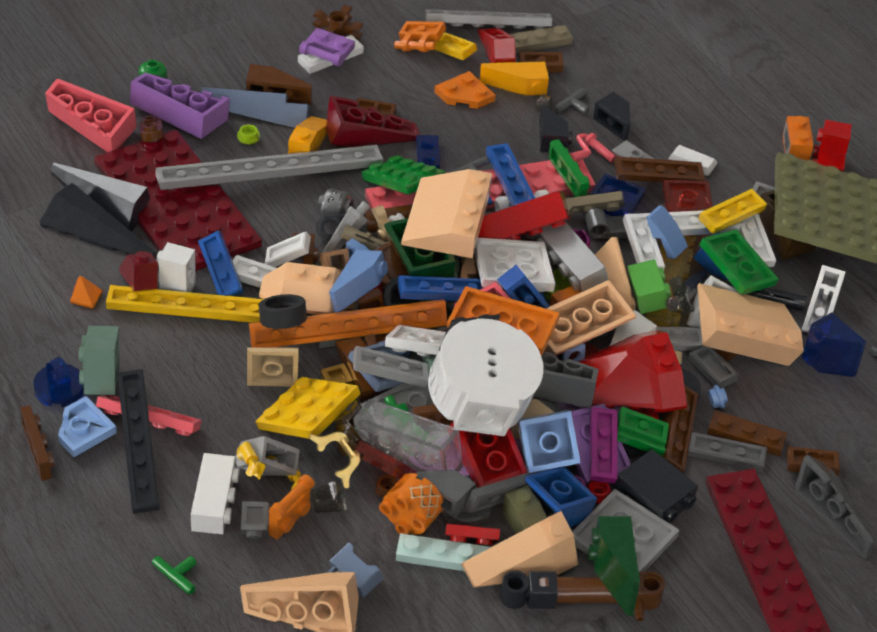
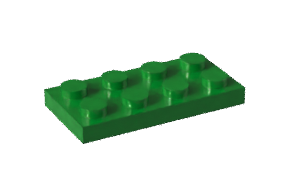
M401 156L390 157L388 162L383 164L375 163L370 165L369 169L361 171L363 180L407 195L417 191L421 178L446 173L445 170L438 169L435 166H428L422 162L418 163Z

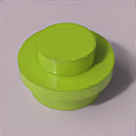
M247 124L240 128L237 138L241 143L251 145L259 141L260 133L254 125Z

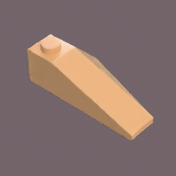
M560 511L462 562L461 565L473 588L502 584L504 575L510 571H521L527 576L530 571H556L557 576L577 566L578 560L574 535Z

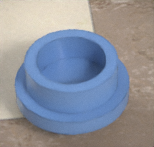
M714 385L713 389L708 390L709 400L713 409H724V403L728 402L724 388L720 389L718 385Z

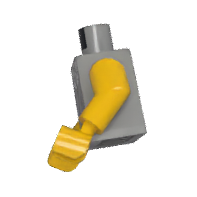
M266 436L241 441L237 454L235 455V465L240 469L246 470V475L250 477L254 475L258 479L261 476H287L291 482H295L291 489L297 485V481L301 477V472L297 468L299 449Z

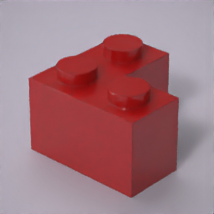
M825 120L823 128L818 129L816 141L820 142L819 145H814L812 157L816 159H813V161L827 167H836L839 171L844 172L852 124Z

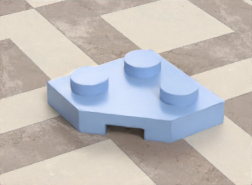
M85 396L65 407L58 440L73 457H76L116 434V425Z

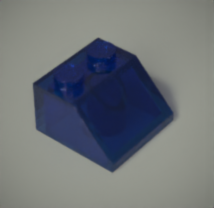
M831 312L811 324L802 359L819 373L854 377L857 375L867 341Z

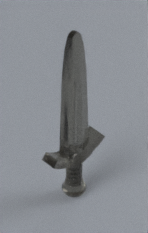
M705 270L699 271L684 282H681V277L679 276L671 278L673 297H669L666 300V308L669 311H676L680 307L685 314L693 312L694 307L689 301L697 293V285L705 282L707 272Z

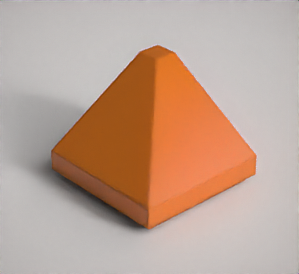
M79 276L70 303L93 309L103 290L86 278Z

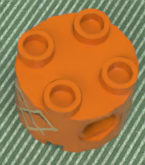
M409 473L402 476L383 497V502L379 505L380 511L395 525V529L399 534H422L443 510L441 504L444 501L438 488L425 477L422 481L417 479L418 474Z

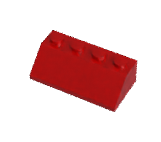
M556 191L484 215L478 238L521 240V235L527 233L530 236L543 233L542 228L552 226V229L566 225L565 221L570 219L565 196L561 191Z

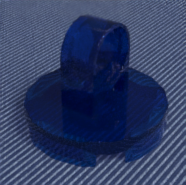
M60 357L52 359L36 374L33 380L35 396L41 403L51 407L52 403L61 404V407H66L78 401L82 397L84 385L79 383L80 370L66 364Z

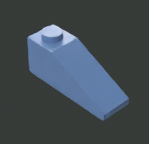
M355 250L329 291L334 312L342 311L380 284L388 271V264L384 260L382 251Z

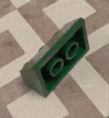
M408 218L384 224L411 276L454 278L456 260L452 254L401 245Z

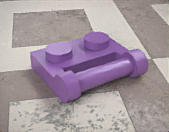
M316 28L309 38L301 43L299 53L304 55L310 54L331 61L333 65L340 66L355 48V41Z

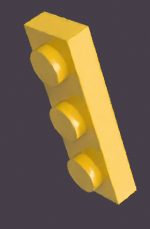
M750 189L701 212L698 219L712 234H715L764 211L767 203L753 189Z

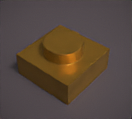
M344 363L321 369L320 377L322 380L353 385V379Z

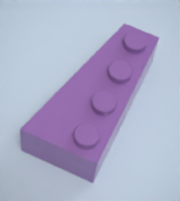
M143 73L131 81L130 104L195 137L204 138L228 120L230 98L228 97L215 98L212 97L211 92L205 90L202 93L192 91L191 86L185 84L173 85L171 84L172 80L149 73Z

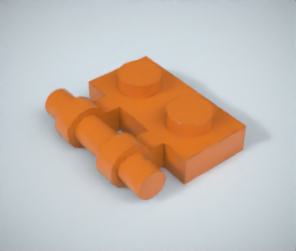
M406 21L398 33L401 41H395L394 48L401 49L403 52H410L411 50L428 52V50H435V41H439L446 30L445 23Z

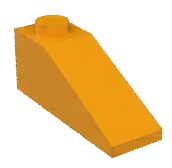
M545 62L481 63L479 80L489 86L529 96L547 95L549 77Z
M310 116L298 124L288 140V154L318 151L327 135V120Z

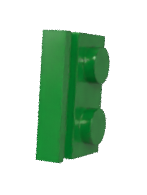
M621 407L617 417V441L646 452L653 449L662 456L666 451L665 444L667 443L669 423Z

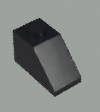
M612 92L595 103L593 119L623 141L628 140L630 128V104L624 98Z
M542 106L539 122L540 152H549L550 142L557 139L567 148L568 144H572L573 135L572 131H569L568 121L548 107Z

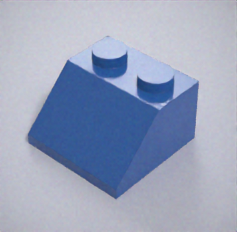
M565 466L528 475L525 478L533 493L554 514L562 512L569 527L579 525L592 512L597 500Z

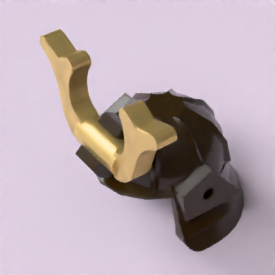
M357 400L351 406L350 412L344 410L334 420L336 424L334 433L325 436L309 435V439L317 444L318 451L322 452L328 443L335 441L342 455L349 456V464L344 469L335 471V475L341 478L344 488H349L350 476L358 466L360 459L361 461L369 459L378 452L377 449L389 447L387 442L369 424Z

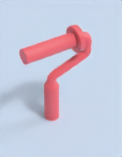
M585 133L578 134L576 140L583 150L569 154L574 161L588 158L591 154V150L588 147L591 146L610 163H613L616 158L611 151L596 140L597 135L594 133L589 135Z

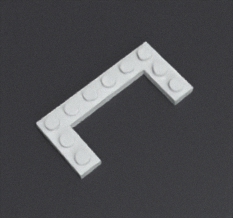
M703 211L669 212L683 235L712 234L698 219ZM650 213L625 214L623 223L636 262L641 263L655 259L658 268H663L664 271L665 265L656 238H653L646 219ZM758 213L719 231L724 233L737 229L767 266L774 267L776 258Z

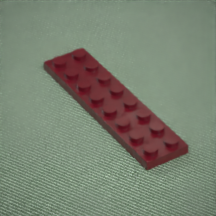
M755 468L706 476V487L770 631L831 632Z

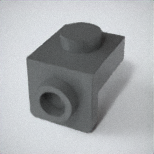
M242 501L241 535H246L247 539L254 540L262 539L263 535L268 536L269 502Z

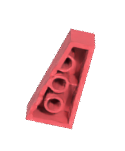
M58 78L45 92L50 113L107 153L120 149L137 127L134 108Z

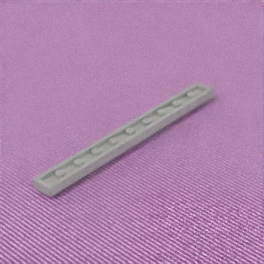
M377 145L158 167L156 168L155 175L160 189L163 190L369 168L370 165L375 163L383 164V157Z

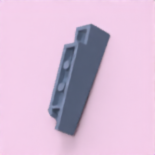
M201 87V93L205 90L211 92L212 97L221 99L222 96L230 98L229 112L293 128L309 116L310 106L308 104L288 103L289 95Z

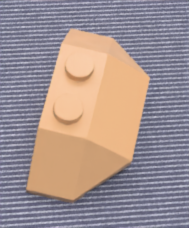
M611 237L595 256L605 266L609 281L634 311L636 302L630 286L619 240L617 237Z
M287 262L263 276L259 297L265 299L282 294L298 295L306 300L307 314L337 313L334 312L329 291L341 272L333 267ZM357 300L340 312H344L347 309H356Z

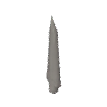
M362 201L356 210L352 206L348 208L347 213L323 252L340 250L347 240L341 239L346 225L357 230L365 225L368 220L363 215L370 207L367 203ZM318 258V262L315 263L316 266H317V265H320V259H319V258Z

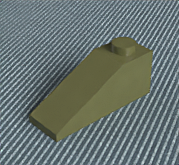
M528 485L505 493L502 514L515 534L547 518L541 503Z

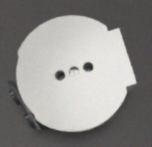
M484 314L472 318L459 317L451 320L439 347V352L430 369L428 387L431 398L437 409L448 420L454 421V430L505 436L508 429L523 417L541 383L543 361L537 346L522 330H517L509 324L498 321L500 314Z

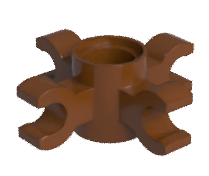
M344 4L341 11H333L329 15L322 10H316L313 14V17L319 18L313 23V26L317 28L326 27L325 30L344 37L347 34L349 36L352 35L356 40H359L363 33L358 32L363 27V24L360 22H350L352 15L349 14L353 8L352 6Z

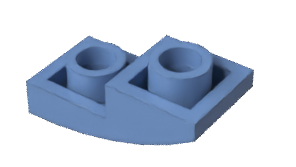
M659 205L646 217L653 238H661L667 258L675 259L688 247L679 226L663 206Z

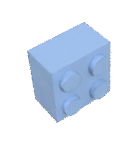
M564 410L523 418L517 422L525 466L529 473L581 463L571 411Z

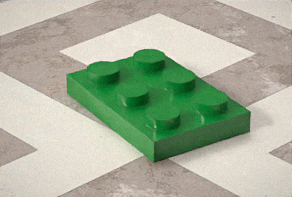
M737 229L705 237L699 244L740 295L775 286L779 280Z

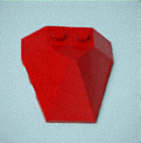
M652 331L634 334L577 361L599 369L592 406L605 403L606 408H615V405L629 406L630 410H639V407L653 408L654 412L662 413L687 408L682 369L667 332Z

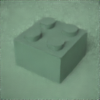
M88 326L87 334L82 335L81 347H79V362H82L79 383L84 385V394H116L117 373H120L119 326Z

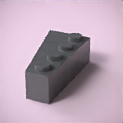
M546 351L541 356L543 361L542 380L533 397L547 399L551 402L573 404L577 407L591 408L599 369L570 359H566L564 362L560 361L555 354Z

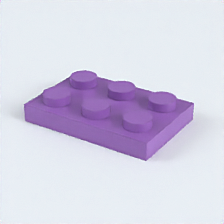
M604 403V404H600V405H596V406H592V407L605 408V409H607L606 406H605V403ZM589 407L571 411L581 462L575 465L586 486L592 482L589 480L591 410ZM617 441V474L630 466L631 463L622 443Z

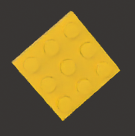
M301 377L270 408L266 409L255 422L259 430L309 439L310 434L319 436L361 393L357 385Z

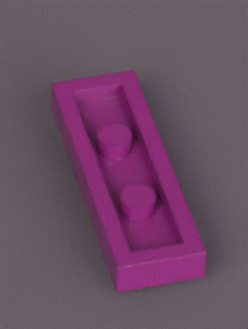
M592 407L590 410L589 480L607 483H615L617 481V410Z

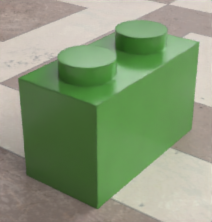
M653 259L628 265L629 281L640 314L669 308L667 299L671 297L669 284L663 283L666 281L663 268H658L656 260Z

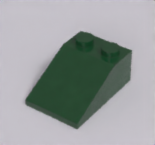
M598 516L597 526L592 527V544H589L588 549L589 561H594L595 573L626 615L633 616L640 586V577L631 516Z

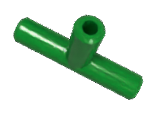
M160 556L153 558L152 564L187 594H192L195 591L196 586L183 576V574L197 564L193 556H189L174 568Z

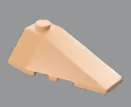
M355 572L322 573L246 584L240 587L243 609L246 614L273 622L283 621L293 624V628L300 630L306 628L316 632H355L359 600Z

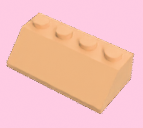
M607 280L546 308L559 312V321L544 353L547 351L555 354V356L635 319L636 314L612 283Z

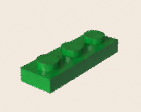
M559 139L551 141L548 159L575 197L587 196L588 189L590 188L588 177L584 176L579 169L578 163L572 159L568 149L562 145Z

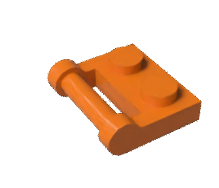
M302 475L298 479L297 485L279 503L276 502L270 507L269 535L274 539L278 540L284 533H288L293 528L294 523L301 516H305L310 510V490L315 486V482L309 475Z

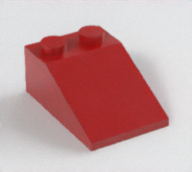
M454 421L446 428L456 454L474 483H476L477 488L528 473L510 428L505 436L454 430Z

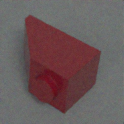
M145 251L127 255L119 267V272L134 292L157 289L158 262L153 255Z

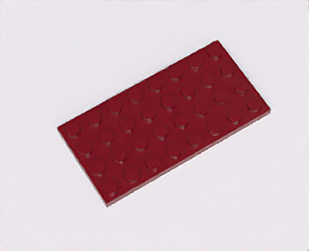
M177 130L164 133V137L156 141H141L94 157V164L103 176L147 187L150 200L138 215V225L158 252L163 251L167 242L195 249V271L207 267L198 241L218 230L224 237L231 258L262 247V239L219 184L160 189L155 175L156 168L202 163Z

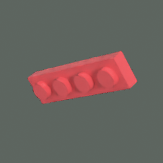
M115 395L98 396L96 407L103 408L104 413L118 415L121 413L120 397ZM148 405L149 422H152L151 426L161 429L170 427L175 429L176 433L186 436L200 430L201 419Z

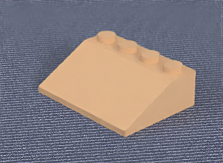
M467 169L421 178L401 245L473 258L490 196L492 173Z
M701 283L697 285L703 346L790 366L804 351L801 330L784 304L745 294L740 295L737 292Z

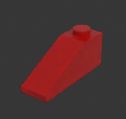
M500 28L478 29V35L491 63H516L514 37Z

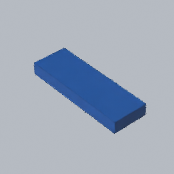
M218 230L199 240V246L218 295L236 297L244 293L222 233Z

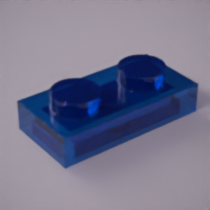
M416 135L418 163L422 162L425 165L435 166L440 169L439 135Z

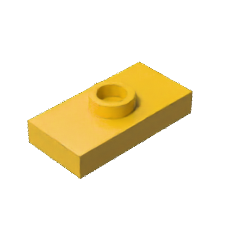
M443 33L440 40L435 41L436 51L461 60L466 59L477 51L476 43L448 33Z

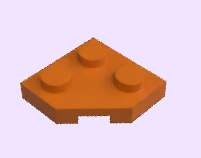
M470 71L436 85L434 93L448 105L456 106L458 102L469 104V108L476 109L494 102L496 96Z

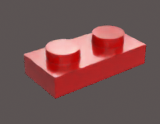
M446 524L445 536L450 537V541L466 543V538L477 539V544L493 546V541H499L500 529Z

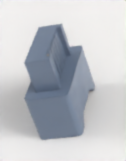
M351 543L346 544L329 560L332 568L327 573L355 572L358 594L363 598L383 580L380 569L375 565L367 566L353 552V545Z

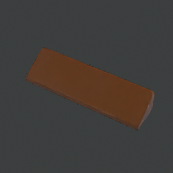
M686 385L684 387L687 408L663 412L662 417L663 422L669 423L667 443L665 444L666 451L662 457L682 473L685 472L698 393Z

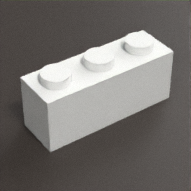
M203 454L191 511V531L223 534L225 524H230L232 508H229V503L234 504L236 488L233 487V483H238L240 468L235 467V456Z

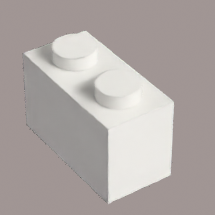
M167 242L163 251H159L156 258L159 265L157 279L160 290L192 292L196 284L195 249Z

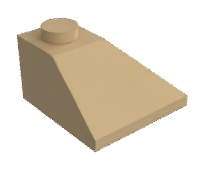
M247 348V386L292 387L295 381L298 380V348Z

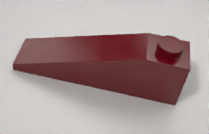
M330 96L326 131L331 144L340 147H361L418 141L421 139L418 127L414 122L393 114L388 115V117L384 116L371 106L369 110L357 106L358 102L352 99Z

